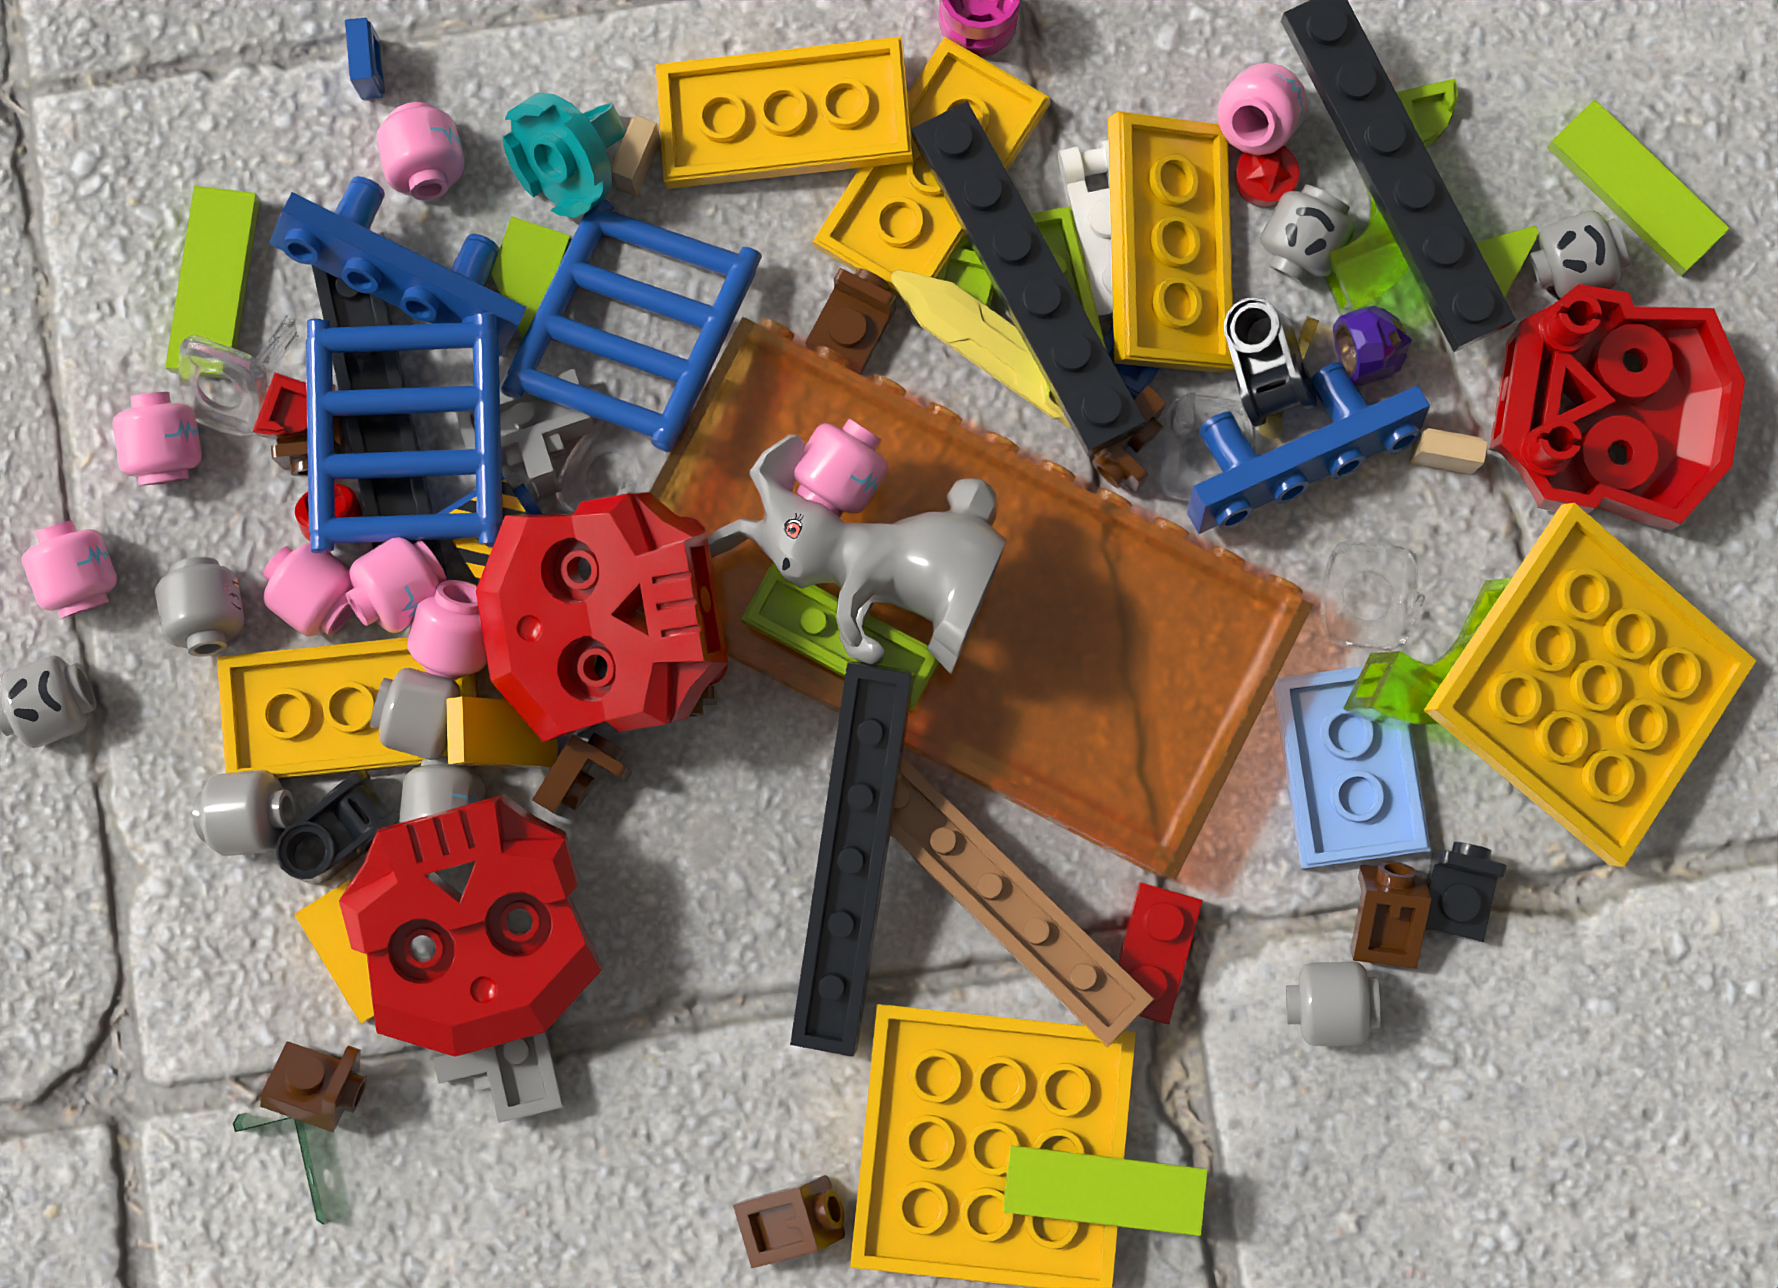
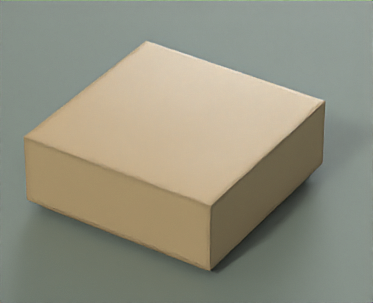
M638 115L631 119L611 165V172L618 190L638 197L661 144L656 122Z
M1427 428L1421 433L1417 441L1412 444L1409 463L1471 475L1484 464L1488 441H1484L1485 438Z

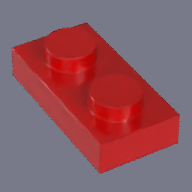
M1142 882L1138 883L1117 964L1154 999L1139 1017L1169 1025L1203 900Z

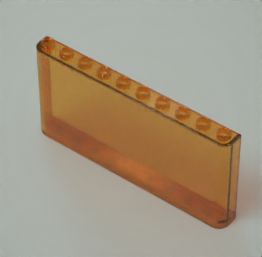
M742 317L692 410L672 452L668 455L649 492L676 515L698 519L705 527L707 538L718 529L740 518L761 521L765 516L761 495L749 474L762 453L790 434L799 435L806 445L819 425L829 423L843 429L848 419L882 439L875 451L886 459L889 469L861 513L849 514L843 512L840 519L844 523L892 525L900 520L925 512L950 511L951 506L947 499V494L957 480L978 478L991 485L996 492L998 503L997 516L992 527L1008 540L953 673L950 674L939 662L912 713L909 712L904 747L1153 875L1171 882L1175 881L1314 604L1300 598L1303 590L1287 579L1269 574L1267 580H1264L1244 570L1246 561L1225 548L1213 545L1210 551H1207L1187 541L1189 532L1178 524L1161 517H1155L1151 523L1131 513L1130 510L1133 505L1124 497L1104 488H1099L1096 494L1074 484L1076 476L1065 467L1045 459L1038 466L1017 455L1019 447L1011 440L991 431H986L983 437L961 427L963 419L952 410L930 402L927 408H924L904 398L907 391L891 379L873 374L871 380H868L848 370L851 364L850 361L839 353L824 346H817L813 352L793 342L795 334L780 323L762 317L757 324ZM795 480V483L793 485V493L798 495L795 491L799 487L800 483ZM749 538L735 548L711 558L727 656L840 714L845 677L741 621L770 565L775 563L755 541ZM836 583L815 584L818 588L839 598L841 588ZM642 603L637 610L645 614ZM890 603L873 604L868 613L869 615L929 646L934 633L933 622Z

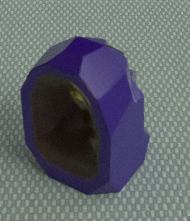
M1377 306L1364 307L1339 316L1333 325L1334 347L1339 362L1343 363L1355 385L1362 386L1392 377L1401 370L1407 358V351L1412 343V339L1406 334L1399 318L1386 309L1378 308Z

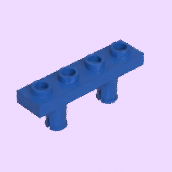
M359 176L354 177L350 181L335 212L291 192L269 241L270 245L284 251L288 257L298 263L313 265L343 280L350 288L358 292L370 293L401 308L408 316L418 321L430 322L432 324L474 322L473 316L475 314L495 313L497 315V332L499 336V357H501L517 330L527 307L485 287L499 252V246L494 241L480 234L468 235L450 270L370 230L385 197L384 189L371 179Z
M1335 362L1323 367L1311 378L1315 393L1333 423L1270 452L1256 455L1232 412L1219 413L1203 423L1199 435L1205 442L1222 473L1193 486L1187 515L1198 534L1216 526H1219L1222 530L1230 529L1245 521L1253 513V510L1274 500L1277 504L1290 502L1302 495L1311 483L1329 475L1333 479H1339L1353 473L1365 462V459L1384 450L1388 454L1398 453L1411 446L1420 437L1421 429L1430 408L1429 402L1418 385L1379 403L1367 405L1343 363Z

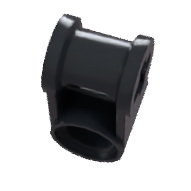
M1243 298L1235 303L1226 314L1224 335L1227 339L1237 374L1236 381L1239 396L1251 424L1254 427L1264 425L1268 416L1302 405L1304 409L1315 407L1317 399L1314 385L1302 358L1290 319L1262 298ZM1270 318L1271 330L1267 338L1259 344L1249 345L1248 334L1252 325L1260 319Z
M360 770L339 783L322 798L318 805L287 827L279 836L276 845V859L281 869L289 876L309 884L324 883L332 879L359 856L369 851L377 829L399 823L400 813H391L368 785L371 777L366 770ZM355 802L367 815V817L369 818V823H367L364 820V818L360 815V813L356 810V808L354 807ZM308 837H320L325 845L323 861L311 870L300 869L295 859L297 846Z

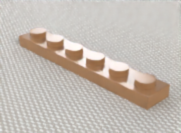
M902 756L890 837L1108 1048L1154 999Z

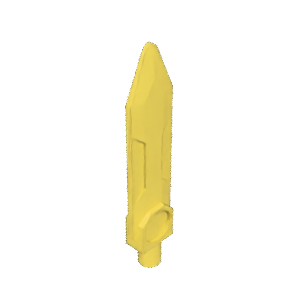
M897 270L892 274L891 281L923 329L1050 418L1058 420L1069 429L1071 428L1054 395H1048L1045 379L1014 325L953 282L903 270Z

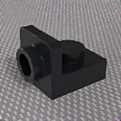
M1453 842L1452 851L1441 850L1432 853L1426 880L1431 903L1425 930L1478 943L1484 942L1497 879L1505 878L1507 865L1490 861L1491 849L1463 842Z

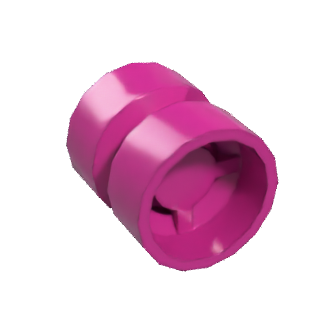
M939 0L938 22L941 35L979 57L994 55L1005 48L1016 32L1020 0Z

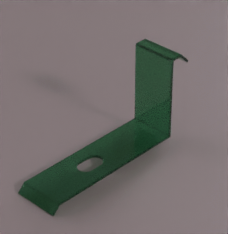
M240 1113L235 1118L233 1127L235 1132H240L292 1118L288 1117L243 1129L242 1121L247 1113ZM294 1119L316 1221L324 1225L329 1223L330 1220L324 1217L304 1123Z

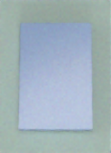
M1400 661L1273 679L1272 688L1301 869L1431 851Z

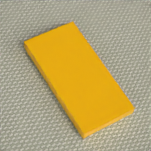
M902 36L656 64L663 179L667 189L914 162Z
M946 37L943 38L908 92L911 128L968 101L1007 172L1050 106L1049 96ZM913 139L914 162L859 168L812 241L814 248L856 272L860 268L878 275L889 283L890 288L888 292L900 299L902 297L891 281V276L895 271L903 270L937 279L965 235Z
M1118 111L1108 117L1114 364L1215 373L1231 371L1235 367L1227 339L1224 335L1226 314L1233 306L1228 140L1221 132L1219 124Z
M408 637L217 657L225 773L263 769L275 775L278 780L352 773L360 770L371 771L420 766L421 761L425 758L383 746L379 739V729L370 727L374 704L384 677L393 680L395 675L404 668H413L426 672L424 667L415 661L409 652L407 645ZM477 673L454 680L460 687V697L479 698ZM448 745L441 756L448 757Z

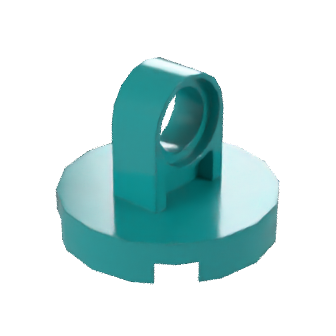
M536 93L507 112L505 120H511V131L503 136V148L512 171L523 188L532 197L542 192L550 201L557 204L550 210L551 212L559 216L574 218L586 213L606 199L612 186L611 162L606 149L622 139L626 133L624 125L612 103L600 105L582 113L572 103L555 94Z

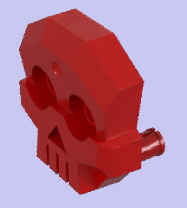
M1578 284L1553 305L1521 320L1507 340L1489 450H1497L1519 472L1535 499L1537 508L1557 512L1563 504L1576 503L1587 514L1598 508L1634 522L1672 530L1683 523L1732 467L1745 378L1714 308L1634 306L1628 292ZM1624 354H1633L1638 357L1641 362L1640 372H1631L1625 368L1623 364ZM1563 392L1577 407L1558 415L1561 394ZM1610 445H1618L1625 450L1627 461L1624 465L1616 464L1610 459L1608 455Z
M651 492L627 493L582 501L573 514L507 515L503 520L476 588L490 680L543 742L562 738L606 722L620 732L665 725L688 719L706 687L720 682L726 675L728 659L705 527L698 519L676 515ZM582 558L587 559L591 565V575L587 581L583 580L577 571L578 563ZM642 603L645 616L636 611ZM598 655L602 656L607 662L608 671L604 678L599 677L594 670V661Z
M505 794L377 829L362 866L339 899L351 949L367 954L377 1034L457 1057L540 1034L549 1029L598 976L603 967L570 895L578 887L580 881L566 831L533 816ZM475 861L463 895L434 873ZM516 909L527 911L533 920L532 927L525 932L514 931L508 923L509 913ZM422 935L430 937L436 945L435 955L424 959L418 957L412 949L414 938Z

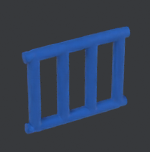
M605 199L584 214L508 368L500 391L505 396L518 400L522 398L523 393H527L652 437L651 444L657 449L664 452H672L756 275V269L762 259V254L750 247H742L740 252L736 253L613 212L614 206ZM602 234L727 276L713 306L588 264ZM580 287L702 330L689 358L685 359L563 317V314L576 288ZM551 339L676 382L663 413H658L538 371L537 368Z
M495 313L475 314L473 316L474 322L330 328V321L310 319L307 321L308 503L312 553L323 554L334 551V544L386 542L397 537L408 541L478 538L479 545L494 546L503 523L499 336L497 332V315ZM473 348V386L333 391L332 353ZM474 411L475 449L334 454L333 416ZM476 475L477 513L335 518L334 480Z

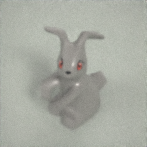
M790 434L765 450L749 474L761 495L765 516L761 521L740 518L715 531L708 538L711 558L735 548L749 538L755 541L763 552L776 564L787 582L800 588H806L818 583H836L841 588L836 617L840 630L839 638L850 658L869 665H875L882 661L885 651L878 642L866 636L863 631L865 618L873 604L890 603L913 612L933 622L934 633L928 646V651L952 674L988 592L1008 540L992 527L997 516L998 506L996 492L992 486L978 478L961 479L955 482L947 494V499L951 506L950 511L925 512L900 520L892 525L844 523L825 505L806 500L793 493V485L796 480L794 471L802 459L805 442L799 435Z

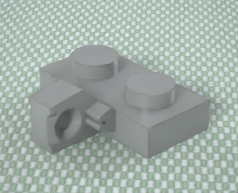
M575 369L554 375L555 377L580 385ZM500 393L501 463L508 461L512 472L526 468L537 499L561 492V486L552 458L566 454L563 442L595 432L591 416L527 393H523L522 398L519 400ZM474 411L455 412L466 449H475Z
M547 1032L457 1057L443 1055L433 1058L439 1084L472 1076L475 1091L490 1088L498 1123L564 1107Z

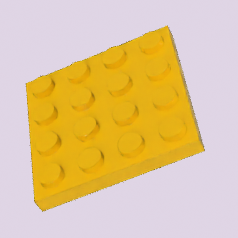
M1569 503L1559 507L1423 711L1608 865L1624 867L1757 660L1576 503Z
M877 1004L850 1268L1038 1288H1112L1118 1226L1003 1213L1002 1210L1010 1145L1124 1158L1136 1031L1125 1030L1107 1048L1083 1025Z

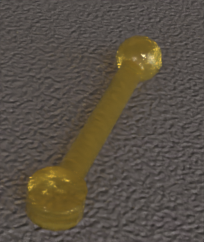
M1310 316L1306 317L1297 341L1303 360L1319 323V320ZM1284 411L1268 416L1266 424L1259 426V431L1263 437L1272 440L1282 434L1284 426L1281 418Z

